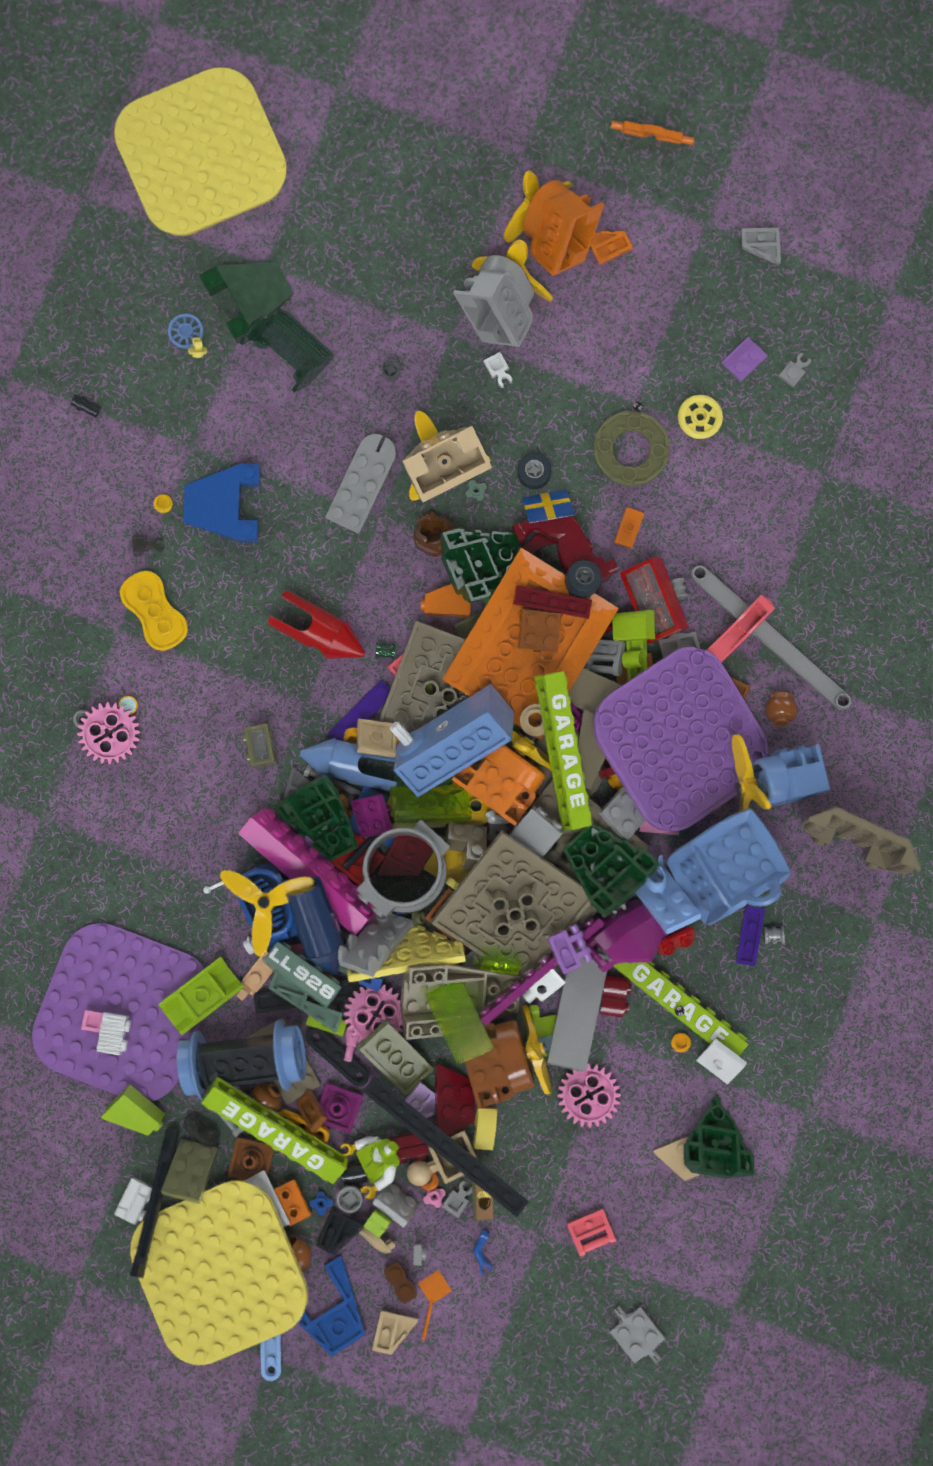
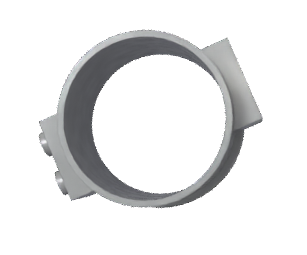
M422 820L413 829L399 828L383 833L374 840L365 855L363 862L364 882L356 889L359 892L357 896L364 903L368 904L370 902L374 905L372 910L380 917L384 915L387 918L393 911L411 913L426 908L436 900L444 887L447 875L444 856L450 850V846ZM397 836H413L423 840L433 849L438 859L439 870L435 884L422 898L409 903H397L385 899L377 893L370 878V863L375 851L385 841Z

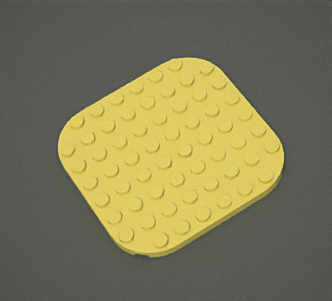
M221 67L208 69L141 97L128 104L116 121L115 141L144 209L151 222L158 229L172 235H190L260 206L273 199L280 192L286 179L287 166L285 157L255 89L243 74L233 69Z
M243 1180L228 1181L205 1191L200 1204L184 1200L159 1211L144 1278H139V1281L163 1339L169 1350L176 1357L193 1365L211 1364L282 1334L300 1321L308 1304L307 1283L274 1204L263 1189ZM144 1220L135 1230L131 1240L130 1253L132 1263L136 1255Z

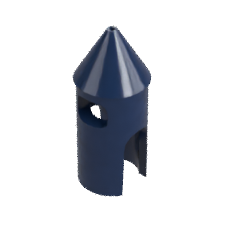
M312 876L310 878L313 879L314 883L311 889L301 893L287 894L286 897L304 949V956L330 976L335 977L338 975L340 967L338 950L340 946L345 947L346 940L342 936L320 877Z

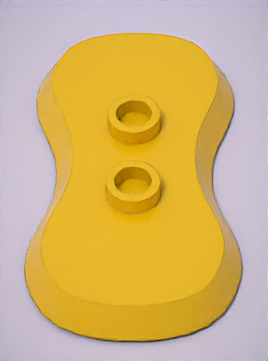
M141 571L133 574L123 582L120 588L121 601L126 608L139 618L147 643L159 651L171 649L181 643L187 635L188 625L184 616L167 601L161 579L151 571Z

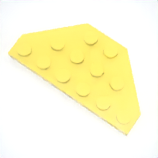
M418 925V927L413 926L373 977L347 969L349 982L404 973L409 967L456 964L466 960L461 942H452L447 940V936L437 932H428L425 927Z

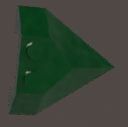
M716 1094L683 1145L684 1165L691 1173L725 1179L754 1176V1155L742 1141L744 1139L729 1112H725L720 1103L722 1100Z

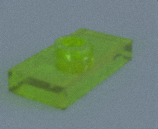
M483 956L479 969L517 975L521 969L522 961L509 960L504 956Z

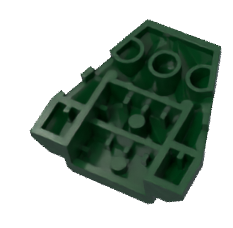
M460 528L441 533V547L444 551L441 555V560L457 595L462 594L463 599L468 603L487 599L495 592L521 548L515 533L496 531L482 533L481 530L467 532Z
M323 774L298 788L275 805L284 821L288 825L293 823L301 830L299 834L303 838L308 836L313 841V847L330 862L358 847L340 795L327 775Z
M593 823L591 826H587L563 848L590 904L603 917L618 910L648 881V878L660 866V863L647 850L639 849L631 845L629 841L621 840L613 836V833Z

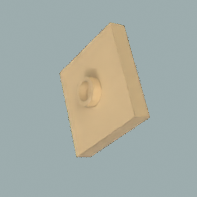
M358 719L357 752L395 758L396 736L390 730L393 723Z

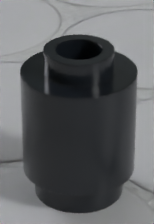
M361 1163L347 1166L342 1173L344 1185L349 1184L350 1186L368 1182V1177Z

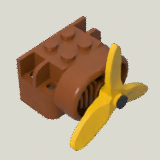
M527 1004L522 1005L523 1020L527 1034L526 1047L519 1025L515 1020L500 1024L490 1022L486 1026L482 1024L456 1032L478 1109L509 1100L518 1092L534 1088L535 1081L529 1058L532 1060L535 1073L546 1095L552 1093L550 1077L543 1055L545 1052L548 1053L545 1042L539 1043Z

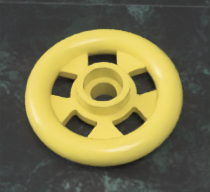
M691 396L679 408L678 423L683 432L692 438H709L722 425V409L717 401L709 396ZM696 403L698 408L691 411L689 406ZM705 404L712 407L710 412L703 408ZM697 415H703L704 419L698 420ZM691 416L692 423L687 424L685 417ZM710 417L715 418L713 425L708 424ZM696 426H704V431H696Z

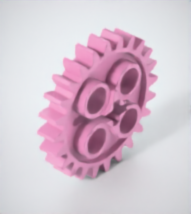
M107 702L106 707L99 703V709L92 706V713L85 712L87 719L81 717L84 725H78V728L83 731L78 732L77 735L83 736L78 742L85 743L82 750H89L87 756L94 754V761L99 757L101 758V763L108 759V763L111 764L112 759L119 763L120 756L125 760V753L132 755L130 748H137L133 742L139 741L135 734H139L140 731L135 730L139 723L132 722L136 717L128 716L131 710L124 712V705L118 709L116 702L113 707H110L109 702ZM115 715L117 723L114 725L108 724L106 721L107 716ZM124 724L123 727L112 733L113 737L106 736L97 743H94L96 738L105 734L106 728L112 730L117 725ZM92 725H98L101 728V732L98 735L91 734L90 727ZM119 731L127 733L128 737L125 741L117 739L116 735ZM103 741H108L111 744L109 751H103L100 748V744Z
M383 985L377 992L366 987V990L360 987V994L354 991L352 993L354 998H348L351 1005L347 1004L344 1007L349 1010V1012L343 1014V1016L348 1017L344 1024H350L347 1031H354L351 1037L358 1036V1043L374 1031V1025H381L385 1020L399 1033L403 1032L399 1027L403 1026L400 1014L401 1000L397 1001L396 999L399 993L391 994L393 988L385 991V985ZM374 998L377 1001V1005L369 1006L367 999ZM381 1001H385V1004L378 1013V1017L373 1021L369 1030H366L365 1027L372 1018V1013L377 1010ZM384 1009H392L393 1016L387 1017L384 1014ZM364 1014L367 1021L360 1023L357 1020V1015Z
M587 1064L585 1072L572 1070L573 1075L565 1074L568 1080H561L564 1087H558L562 1094L557 1095V1097L562 1098L563 1101L558 1103V1105H564L565 1108L561 1112H568L569 1114L566 1119L573 1117V1124L580 1121V1127L587 1123L588 1128H591L594 1122L595 1126L599 1127V1121L605 1124V1117L612 1119L613 1117L610 1112H617V1109L613 1106L620 1105V1102L615 1100L621 1096V1094L615 1093L620 1087L613 1085L616 1079H609L612 1074L611 1072L607 1075L604 1074L605 1068L598 1071V1065L591 1069L590 1064ZM590 1077H594L597 1080V1086L594 1088L589 1087L587 1084V1080ZM601 1086L604 1087L602 1091L591 1097L592 1101L586 1099L577 1106L574 1105V1102L586 1095L585 1091L591 1093ZM571 1088H579L581 1092L580 1097H573L570 1093ZM600 1094L607 1097V1103L604 1105L600 1104L597 1100ZM581 1105H589L591 1109L590 1114H583L581 1112Z

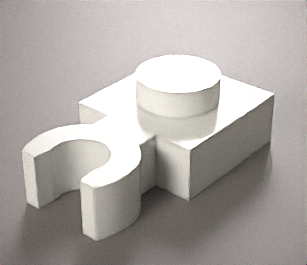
M501 352L483 361L492 379L496 376L498 377L500 388L504 387L503 379H507L510 384L512 383V377L505 373L509 370V367Z

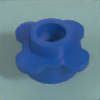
M320 1191L317 1193V1197L310 1201L309 1205L311 1208H315L319 1215H324L326 1209L333 1205V1201L328 1199L324 1192Z

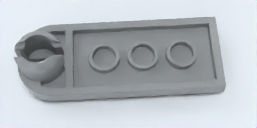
M371 434L361 441L325 517L358 534L361 533L396 459L395 445L388 438H385L379 453L376 452L380 442L384 439L379 434Z

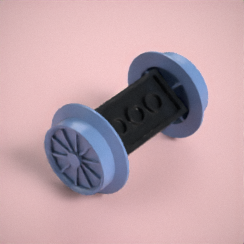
M277 1020L273 1034L206 1043L203 1034L199 1030L194 1031L191 1039L182 1040L178 1044L177 1069L179 1081L185 1095H198L201 1101L205 1091L216 1077L232 1086L279 1080L282 1088L285 1091H289L293 1082L304 1081L306 1076V1054L301 1031L297 1025L286 1027L282 1020Z

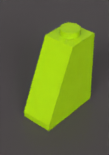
M129 1084L106 1107L101 1118L148 1136L153 1130L157 1132L161 1128L165 1113Z

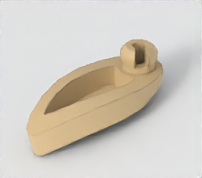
M365 1227L359 1232L379 1252L391 1253V1250L395 1248V1244L391 1239L384 1243L381 1238Z

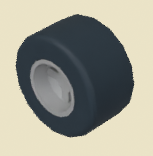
M539 453L525 455L517 467L520 483L529 489L544 487L549 482L551 476L549 460Z

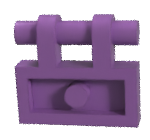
M577 924L570 926L573 933L568 936L566 930H562L547 937L563 974L580 967L579 958L581 957L584 958L586 963L593 960L590 954V947L586 945L583 939L584 934L582 930H579ZM574 941L577 942L578 947L580 949L577 952H575L572 946V942Z

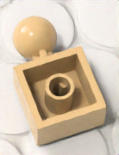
M465 1130L450 1136L477 1158ZM430 1146L429 1150L434 1160L428 1163L414 1161L407 1169L408 1180L416 1186L427 1184L432 1174L437 1171L440 1172L445 1184L464 1175Z

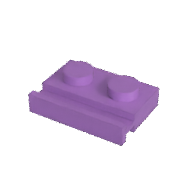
M747 337L721 364L741 382L768 355L750 337Z

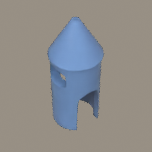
M335 738L305 748L300 752V756L320 775H327L330 780L342 779L350 784L395 792L397 782L362 774L357 766L358 762L364 758L395 762L396 756L394 758L358 753L356 743L336 740Z

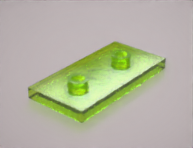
M460 785L435 786L419 797L408 786L390 787L395 823H414L420 820L423 822L471 821L472 815L468 793Z
M463 982L451 983L425 994L457 1065L493 1050L491 1041Z

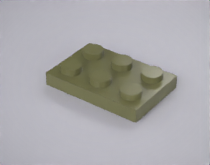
M181 1139L162 1187V1195L200 1204L219 1152L218 1148Z

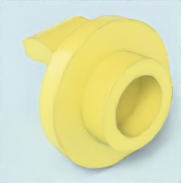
M200 337L192 338L193 347L188 349V353L195 358L203 357L207 353V348L202 347Z

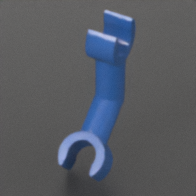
M485 1229L482 1230L473 1249L482 1275H484L482 1268L485 1265L489 1266L492 1271V1265L486 1261L482 1253L483 1246L490 1234Z

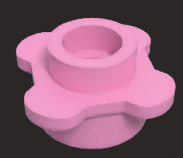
M435 1188L432 1191H428L423 1199L424 1203L433 1204L436 1208L441 1207L442 1198L446 1194L445 1190Z

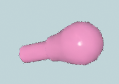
M349 1025L345 1030L347 1048L344 1060L351 1062L359 1037H351L354 1031H347L350 1027Z

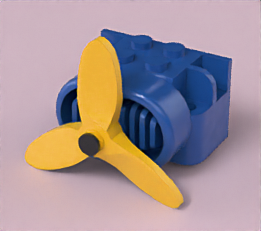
M272 863L256 867L241 875L230 870L221 871L220 877L222 882L231 892L238 896L242 910L252 928V945L257 956H263L268 949L274 947L277 941L281 944L298 936L296 923L286 895L301 893L311 889L314 883L313 879L310 877H299L289 881L287 879L284 880L280 870Z

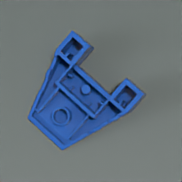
M238 464L185 485L183 523L239 543H259L258 521L240 520L241 487H260L261 468L259 464Z

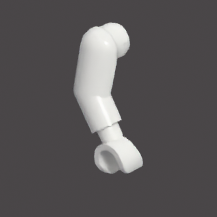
M494 810L488 811L485 814L490 824L505 825L510 823L501 815H496Z

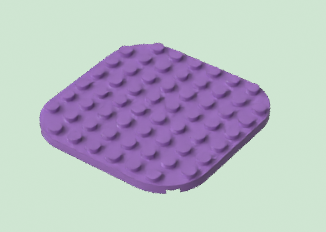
M685 647L671 652L609 693L598 705L593 719L595 740L638 812L650 825L664 831L686 829L738 794L735 789V783L739 782L735 770L732 752L733 735H741L751 762L767 757L768 743L765 734L720 660L711 652L695 647Z
M98 923L81 928L66 943L36 1017L32 1031V1041L37 1056L51 1070L112 1094L119 1095L130 1084L148 1100L155 1101L168 1094L179 1080L177 1069L179 1042L191 1039L193 1032L199 1029L201 1022L181 1035L158 1004L205 968L196 958L187 953L110 924ZM85 1010L129 1016L128 1020L131 1021V1028L125 1035V1040H128L126 1052H122V1055H115L96 1051L99 1033L81 1029Z

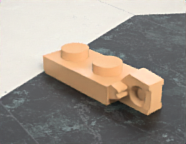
M266 951L242 979L241 984L244 988L237 995L240 1000L243 1001L248 994L254 996L274 972L263 961L269 952Z

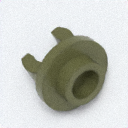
M423 910L406 913L412 915L414 927L424 924L425 914Z

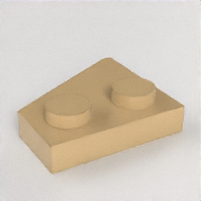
M688 1137L653 1150L654 1154L684 1181L701 1175L691 1173L684 1165L683 1145Z
M381 1310L372 1350L392 1355L398 1345L417 1324L418 1318Z

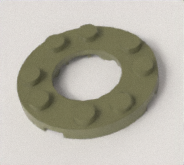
M620 412L608 418L599 428L594 441L595 461L600 471L614 483L631 487L644 485L654 480L663 471L669 457V439L663 426L652 416L643 412ZM625 432H638L649 443V457L639 466H624L616 460L613 454L614 441Z

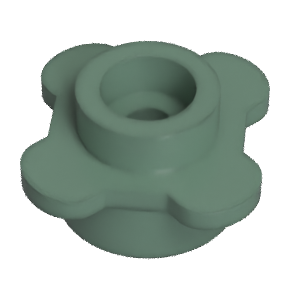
M475 480L469 481L466 497L482 501L484 498L483 493L487 489L486 484L477 483Z

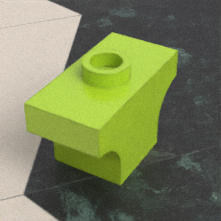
M376 1207L364 1227L380 1238L393 1219Z

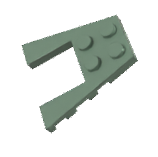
M310 960L307 961L312 967L315 965ZM340 966L338 972L347 974V968ZM274 972L269 986L271 991L337 1033L343 1013L306 1001L308 997L306 993L277 972Z

